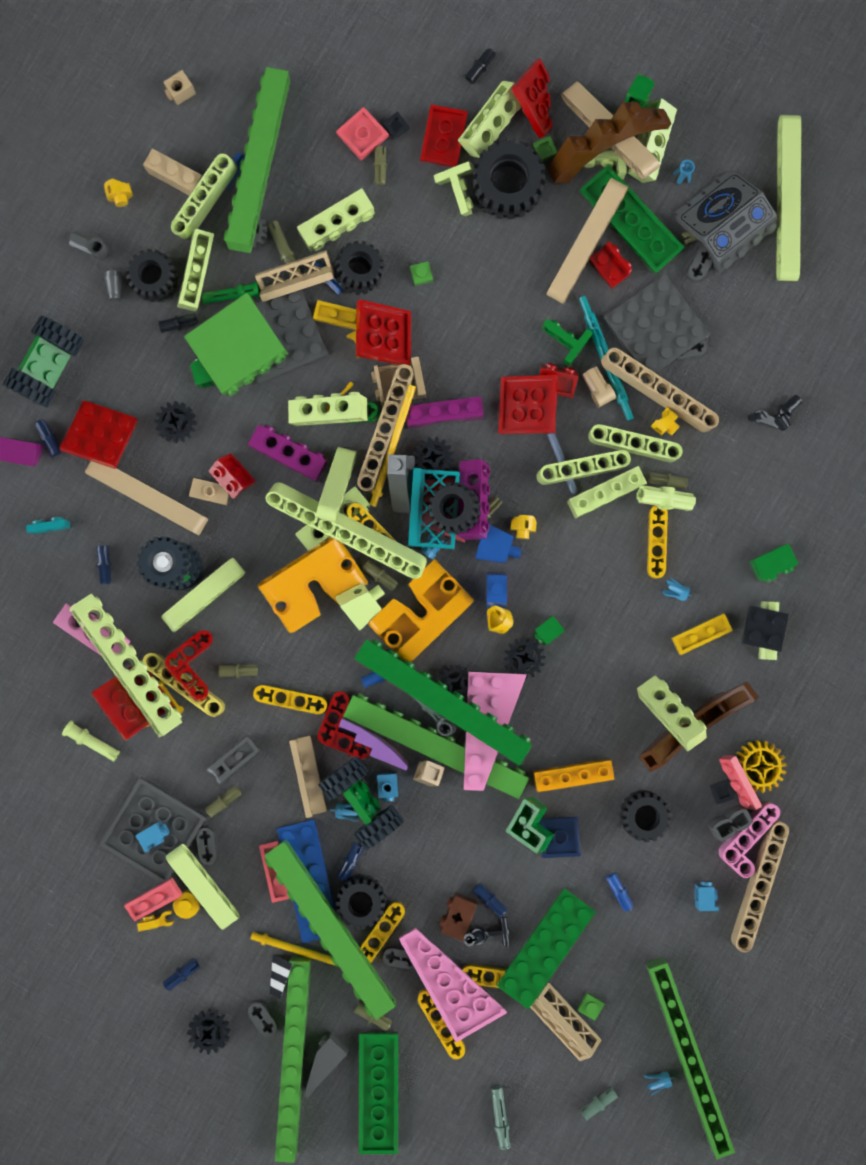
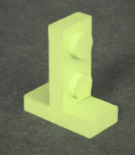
M613 150L603 151L584 166L585 168H591L595 165H602L603 167L616 165V173L621 179H624L627 173L626 163Z
M469 161L433 175L435 182L439 185L448 182L452 183L460 213L463 216L473 214L471 210L473 208L472 200L470 197H467L465 191L468 189L465 179L461 178L473 173L474 166Z

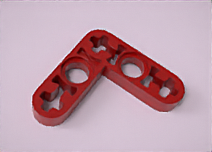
M206 630L196 633L169 654L165 660L166 670L188 695L198 702L207 698L208 687L188 664L211 646L213 637ZM201 636L202 638H208L207 643L202 642L199 644V647L196 646L200 642ZM186 647H191L194 649V654L186 656L183 650ZM179 653L181 659L177 662V667L174 665L170 666V660L176 661L179 658ZM189 673L192 676V680L184 682L181 679V675ZM195 681H197V683L195 684L196 688L199 690L203 689V695L195 694L196 689L194 688V686H192Z
M339 691L331 699L318 732V740L326 746L351 756L365 759L371 753V748L366 746L365 749L368 752L362 755L355 748L353 752L349 751L356 737L338 731L350 701L349 695L346 692ZM341 694L344 695L346 703H342L339 708L343 709L342 713L337 709H332V705L337 706L338 700H336V697H340ZM335 712L339 715L337 723L329 721L328 716L330 713ZM325 723L329 726L336 727L335 731L333 729L330 730L329 735L332 736V738H328L326 741L323 740L324 736L321 735L322 733H325L328 729V727L324 726ZM343 737L348 738L350 741V745L347 748H342L339 745V740ZM357 742L355 746L361 747L363 744Z

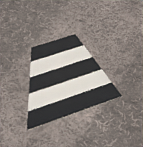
M275 955L272 958L270 994L280 999L292 963Z

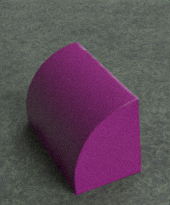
M0 437V461L28 466H36L38 464L43 445Z

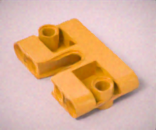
M330 537L258 584V588L289 633L297 631L321 615L314 594L308 586L310 581H318L323 590L336 602L335 597L361 583L365 586L368 584L364 574L342 542ZM345 559L351 561L347 567L341 566L342 561ZM279 601L286 603L283 608L275 606Z
M436 559L424 569L421 577L413 579L409 583L415 597L427 611L423 618H419L410 608L393 598L368 623L371 629L399 655L398 657L403 662L405 659L412 662L475 601ZM446 580H451L454 583L453 590L446 591L443 584ZM391 633L397 634L399 636L398 643H389L388 636Z

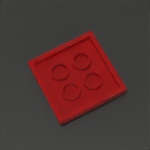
M359 299L356 302V356L396 365H411V311Z
M558 376L501 377L498 434H555Z
M83 400L60 446V450L116 469L138 420L136 417Z
M116 676L91 693L125 741L149 725L147 719ZM135 676V684L138 686H142L143 679L139 676ZM147 692L146 699L149 702H153L154 695L151 692ZM162 708L157 710V715L160 717L165 713V710Z

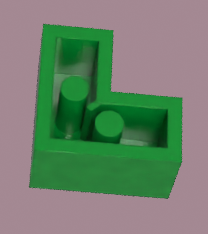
M534 797L524 798L505 832L536 854L544 852L554 836L553 833L539 824L548 807Z

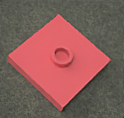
M365 107L360 109L336 131L338 137L361 161L374 151L375 147L379 146L389 137V133Z

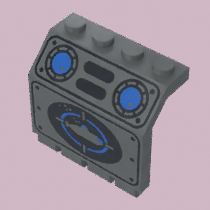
M726 171L716 179L717 183L715 181L702 190V194L698 193L688 201V206L685 204L674 212L677 223L706 246L713 257L714 270L719 274L729 268L737 259L743 257L752 247L758 245L767 235L772 234L778 227L777 214L763 192L735 171L732 173Z

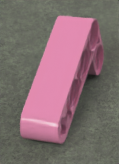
M762 802V806L750 814L753 823L759 821L758 829L753 830L751 824L745 830L736 831L719 848L720 858L744 878L751 877L755 871L753 863L745 854L780 816V809L773 803ZM767 808H770V811H771V814H770V815H769L768 812L766 811ZM745 835V843L739 844V838ZM732 849V857L726 858V852ZM743 863H747V869L741 872L740 866Z

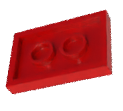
M431 104L420 162L451 168L458 166L461 144L458 139L464 133L468 111Z

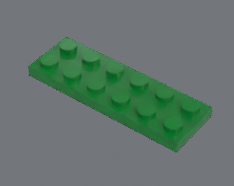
M607 165L585 184L579 192L595 207L611 178L626 186L628 185ZM628 186V190L609 225L650 270L656 274L685 247Z
M563 888L496 984L497 987L529 1010L596 911Z
M359 1032V1154H398V1032Z

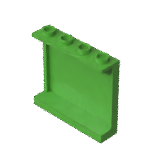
M248 293L184 336L220 392L225 396L236 394L239 391V387L250 384L254 381L255 376L266 373L270 370L271 365L282 362L286 355L289 354Z

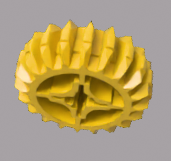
M755 740L754 744L748 742V748L741 746L744 752L737 751L736 754L740 756L738 761L753 790L757 792L759 788V791L764 793L765 787L768 791H772L771 785L778 787L779 785L776 781H783L780 774H786L782 767L787 766L786 763L781 762L785 758L784 755H779L781 750L778 748L774 749V744L770 743L768 745V742L764 740L762 743L759 740ZM762 751H766L771 756L773 762H766ZM753 754V760L750 763H746L748 758ZM760 763H761V764H764V765H767V766L760 767V769L754 768V767L759 766ZM773 769L771 775L766 779L767 772ZM746 770L754 771L758 782L752 781Z

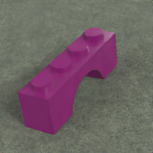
M480 396L410 405L406 416L407 427L412 429L446 421L467 422L483 420L482 399Z

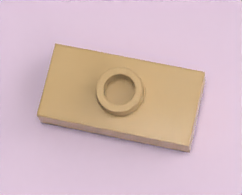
M193 478L189 497L227 506L229 494L220 484Z

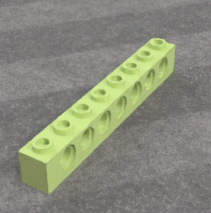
M91 593L72 605L69 611L160 738L181 724L180 718L182 716L176 708L173 709L171 707L167 694L159 690L157 680L153 676L150 677L147 673L148 668L142 660H138L134 647L126 643L124 633L120 629H116L112 616L108 612H104L100 599L97 596L94 597ZM91 612L96 613L98 620H90L88 614ZM100 629H107L109 637H103L100 634ZM113 644L118 645L121 648V652L114 653L111 646ZM124 660L131 662L132 668L130 670L123 667ZM135 676H139L143 679L142 686H138L135 684ZM147 692H151L154 695L153 702H149L146 699ZM158 708L165 710L166 715L164 718L157 715Z

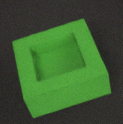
M550 136L534 142L532 145L535 154H539L541 157V162L551 159L557 154Z
M428 261L410 266L415 286L433 282Z
M587 992L577 1009L595 1021L605 1004Z

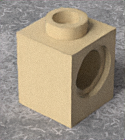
M183 70L163 82L166 90H164L166 96L170 101L174 100L177 106L196 94L193 85ZM177 87H182L179 91H174Z
M419 761L413 780L430 787L439 786L444 767L430 761Z

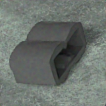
M736 806L729 809L724 816L712 819L707 826L714 838L719 841H725L730 839L736 831L747 829L753 823V820L745 808Z

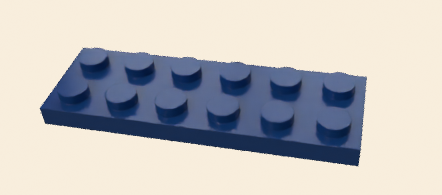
M315 819L278 827L279 842L281 843L287 839L336 911ZM294 901L293 904L302 943L321 939L318 934H314L309 927L310 922L306 917L303 918L298 911L299 906Z

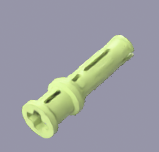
M72 720L62 732L63 736L67 735L74 739L78 745L84 744L113 762L117 759V755L120 754L119 750L90 735L86 728L78 727Z

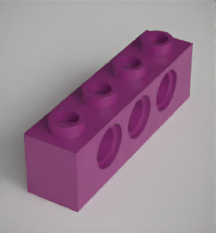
M258 424L248 443L250 448L318 482L328 463L324 459L325 455L317 451L312 453L308 451V446L300 442L295 444L291 442V437L283 433L281 435L274 433L275 429L266 424L264 427ZM270 439L277 440L275 447H268L267 444ZM287 448H293L294 453L291 456L287 457L284 455V451ZM305 456L311 458L308 465L301 464V459Z
M482 459L460 461L459 483L471 489L478 496V502L481 503L479 508L481 516H477V519H479L478 523L474 522V527L472 529L468 528L466 533L460 532L458 534L464 540L487 539V532L489 531L487 514L490 510L488 504V495L490 494L488 476H490V467ZM478 478V481L473 484L474 480ZM459 498L458 517L464 510V501Z

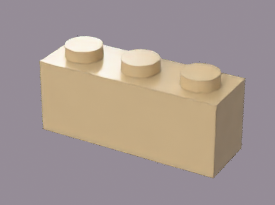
M153 148L143 164L148 174L189 196L203 177L201 174Z

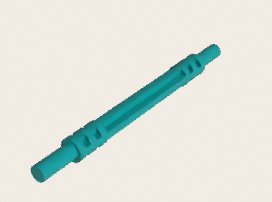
M582 296L579 298L585 314L584 319L588 329L593 332L592 339L602 360V357L609 349L595 313H592L586 296ZM605 369L611 387L615 392L618 405H621L626 420H633L634 416L628 404L629 399L621 379Z

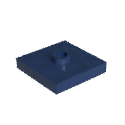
M578 816L542 818L540 820V825L554 834L548 847L542 852V858L581 856Z

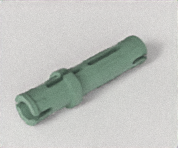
M495 1085L490 1087L495 1117L494 1131L497 1132L498 1148L506 1150L511 1147L508 1132L510 1126L506 1118L503 1086Z

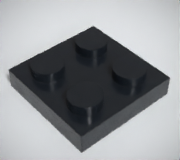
M749 606L741 644L781 652L789 614Z

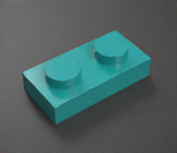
M63 517L51 518L49 522L35 520L32 521L31 525H26L27 533L33 535L71 529L70 521L63 519Z

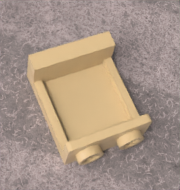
M418 356L411 358V365H409L414 373L411 385L416 386L412 400L426 398ZM392 364L382 367L376 365L374 366V371L371 372L373 383L378 385V390H375L377 402L381 401L382 406H384L395 372L400 365ZM403 370L400 373L402 379H407L410 376L408 370ZM396 388L393 395L401 397L404 394V390Z

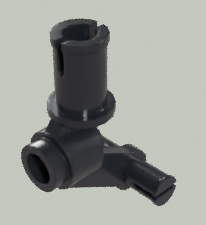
M795 394L784 405L781 404L779 406V411L774 417L768 415L766 411H755L748 415V420L760 422L785 431L791 426L790 416L792 412L803 401Z
M508 917L499 918L500 930L487 931L484 927L471 929L464 936V939H468L464 943L469 947L475 944L481 945L487 940L488 936L502 935V946H510L509 934L511 929H508Z

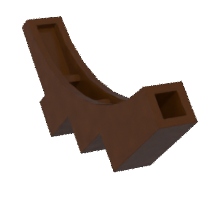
M622 102L611 119H595L584 136H568L547 169L554 183H570L588 162L611 146L641 133L668 129L671 122L664 109L641 108L638 102Z
M746 681L726 692L722 691L710 697L699 709L693 711L694 717L697 720H701L705 724L706 730H708L730 714L756 701L759 697ZM689 724L682 725V727L690 726ZM666 730L639 755V758L649 772L663 767L684 747L669 730Z

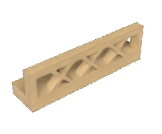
M323 251L257 273L255 278L261 289L260 298L262 302L334 279L335 271L327 251ZM324 257L327 266L320 268L314 265L317 259ZM303 264L310 268L307 273L302 274L296 271L297 267ZM286 270L292 273L289 279L285 280L279 277L280 272ZM268 276L273 278L274 282L271 285L265 286L262 278Z
M311 735L292 739L290 746L306 818L312 817L313 814L327 812L324 793L318 786L321 780Z
M548 982L530 1008L579 1061L591 1058L602 1040ZM547 991L552 995L553 1002H549L544 997ZM558 1006H562L565 1009L566 1017L561 1016ZM572 1021L578 1023L579 1032L573 1029ZM585 1035H589L594 1041L591 1047L586 1043Z

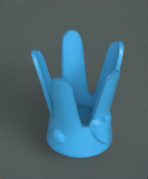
M691 160L682 161L680 167L673 172V175L680 172L677 184H681L686 176L687 182H691L692 172L695 169V165Z
M431 534L428 537L427 543L434 539ZM422 547L421 552L426 555L425 558L434 559L436 553L441 548Z
M671 578L672 581H666L669 585L668 588L672 591H662L663 596L675 597L681 601H685L688 596L692 597L689 594L690 587L681 585L673 578Z
M337 803L336 809H331V811H335V818L348 819L357 823L356 820L350 818H359L356 811L347 810L353 808L351 804Z
M667 1071L661 1074L644 1075L645 1078L660 1079L647 1086L649 1090L660 1088L653 1092L651 1096L663 1088L672 1087L671 1079H675V1077L670 1078Z

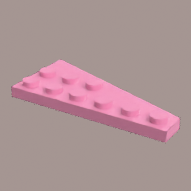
M468 672L467 703L470 704L472 701L481 707L479 711L486 715L489 712L498 718L496 722L503 726L504 723L509 724L527 674ZM466 732L464 790L484 791L498 752Z
M416 927L399 937L402 946L456 1042L507 1013L505 1008Z

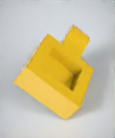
M166 910L161 916L157 917L154 914L142 917L143 919L137 923L138 932L158 928L159 926H171L174 920L167 921L165 916L170 915L172 910Z

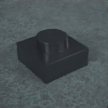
M396 112L383 122L384 128L394 140L409 130V125L399 112Z
M728 779L709 785L717 805L735 799Z

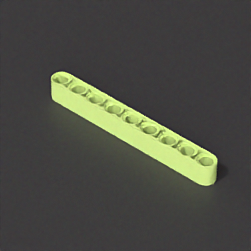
M780 115L777 137L778 227L777 281H798L800 276L801 116Z
M275 483L266 495V502L270 506L410 578L417 579L421 577L426 567L427 560L423 555L340 512L336 522L316 518L319 502L283 483Z

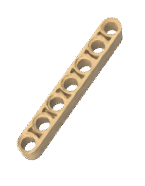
M577 81L561 94L566 105L589 128L595 119H611L613 117ZM634 136L610 147L643 180L660 167L656 157Z
M613 178L609 180L546 294L547 296L564 304L625 196L628 186Z
M612 348L602 357L601 363L605 369L664 408L668 407L679 418L697 430L708 432L718 425L719 417L715 412L620 349ZM609 356H613L616 362H611ZM625 366L631 369V373L625 370ZM641 377L646 378L647 384L642 382ZM657 387L662 389L663 394L657 391ZM673 397L678 400V405L674 403ZM689 408L693 409L694 415L689 412ZM705 418L709 420L710 426L705 423Z
M400 365L395 372L361 468L357 484L365 492L372 491L376 486L408 386L413 382L414 373L409 365ZM408 370L410 376L407 379H402L400 377L401 371ZM396 388L404 390V394L401 397L393 395ZM390 406L397 407L395 415L387 414V409ZM389 424L391 426L390 432L382 433V425ZM377 442L384 443V449L380 452L374 449ZM376 460L378 467L375 470H370L368 468L369 461ZM364 478L371 479L372 483L369 488H363L362 480Z
M90 461L84 472L197 535L201 534L208 521L206 517L117 468L113 469Z
M776 820L764 833L754 864L755 871L749 879L731 935L732 944L741 952H748L753 947L789 835L788 826L779 820ZM777 825H780V826H781V831H780V833L775 834V833H774L775 827H776ZM771 844H775V850L769 853L768 847ZM769 862L768 870L763 871V864ZM763 881V887L756 889L757 883ZM753 900H757V906L751 908L750 903ZM751 918V924L744 926L745 920ZM745 937V943L738 945L739 939Z

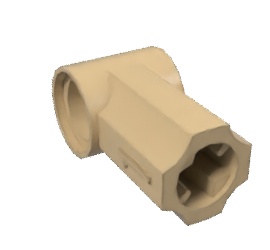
M597 367L588 370L582 375L592 392V399L598 408L616 399L614 390L610 384L605 382Z

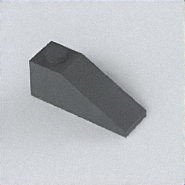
M388 454L387 475L393 512H411L415 456Z
M332 1032L328 1036L324 1035L317 1043L319 1046L304 1094L306 1098L311 1095L348 1053V1047Z

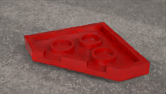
M541 58L535 60L512 86L514 96L518 99L524 114L530 121L532 129L536 132L538 138L544 137L552 128V119L549 118L548 109H551L550 93H547V83H550Z

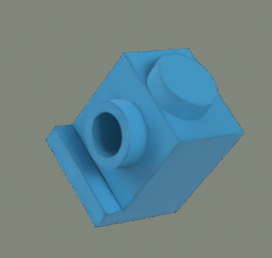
M397 772L378 773V798H383L384 802L394 801V797H398ZM387 784L390 785L391 790L385 791L384 786Z
M159 821L135 836L144 852H147L153 848L152 845L155 847L164 842L163 837L169 834V830L164 823L162 824Z
M702 880L700 883H695V907L699 911H719V907L715 904L718 897L717 890L712 886V881Z

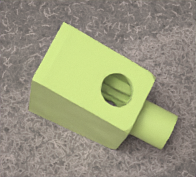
M361 583L335 598L360 631L381 611V607L376 600L385 593L379 585L369 591Z

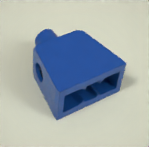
M489 524L487 539H480L475 560L505 564L508 556L519 559L522 548L511 545L514 538L512 535Z
M486 572V608L492 606L505 608L507 604L506 573Z

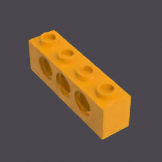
M609 758L532 770L537 792L615 780L612 761Z

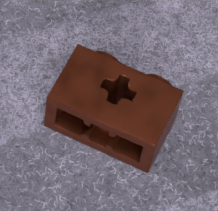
M456 892L453 897L450 896L446 908H449L446 916L442 915L439 923L441 933L463 942L477 907V901ZM457 912H459L460 917H458L457 920H455L454 915H456Z

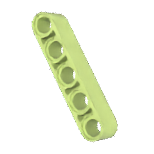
M219 154L214 159L172 221L171 230L180 238L188 240L193 236L195 228H199L235 175L237 164L228 155ZM228 162V166L223 168L224 164ZM196 210L195 214L191 216V213ZM185 225L184 230L180 232L181 228Z
M601 424L592 427L588 434L589 441L593 444L616 450H625L628 453L665 462H674L682 455V447L675 442ZM593 431H601L602 438H595ZM612 435H618L621 438V442H613ZM632 439H635L639 442L638 448L632 447ZM655 444L658 451L652 452L649 449V445ZM669 448L676 451L675 457H671L668 454Z
M341 447L337 448L318 503L316 518L336 522L355 464L357 451Z
M619 450L543 466L537 472L536 478L540 484L549 485L618 471L630 463L631 457L627 451ZM617 456L623 459V464L617 462ZM598 460H602L605 463V468L599 466ZM580 463L586 465V472L580 469ZM562 467H565V468L568 469V471H569V475H568V476H566V475H564V474L562 473V471H561V468H562ZM543 471H548L551 478L546 479L543 476Z
M231 558L161 616L162 620L172 632L177 631L237 582L246 572L234 558Z
M182 843L166 855L170 866L222 930L240 918L235 907L186 845Z

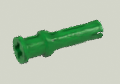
M257 281L245 285L240 283L234 288L202 292V299L205 305L238 299L246 293L251 297L260 298L261 290ZM229 294L227 296L214 297L216 295Z

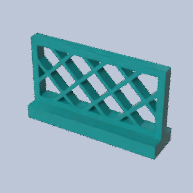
M421 468L413 469L408 546L455 549L456 534L448 533L451 536V545L442 544L438 537L445 531L443 530L435 536L429 529L434 522L432 521L426 526L422 521L424 513L427 511L431 513L423 501V496L429 491L435 496L431 489L439 482L446 486L442 482L446 476H455V482L459 483L460 472ZM425 474L434 475L438 481L429 487L424 482ZM458 498L454 499V503L449 508L446 507V512L453 519L457 518ZM424 505L426 509L422 512V507ZM421 523H422V525L425 527L422 531H421ZM428 530L434 539L429 543H420L421 534Z

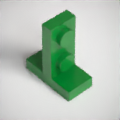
M547 318L541 329L571 350L563 361L564 365L570 367L591 338L593 332L586 329L580 339L577 340L572 332L564 331L560 328L561 325L557 321H550Z

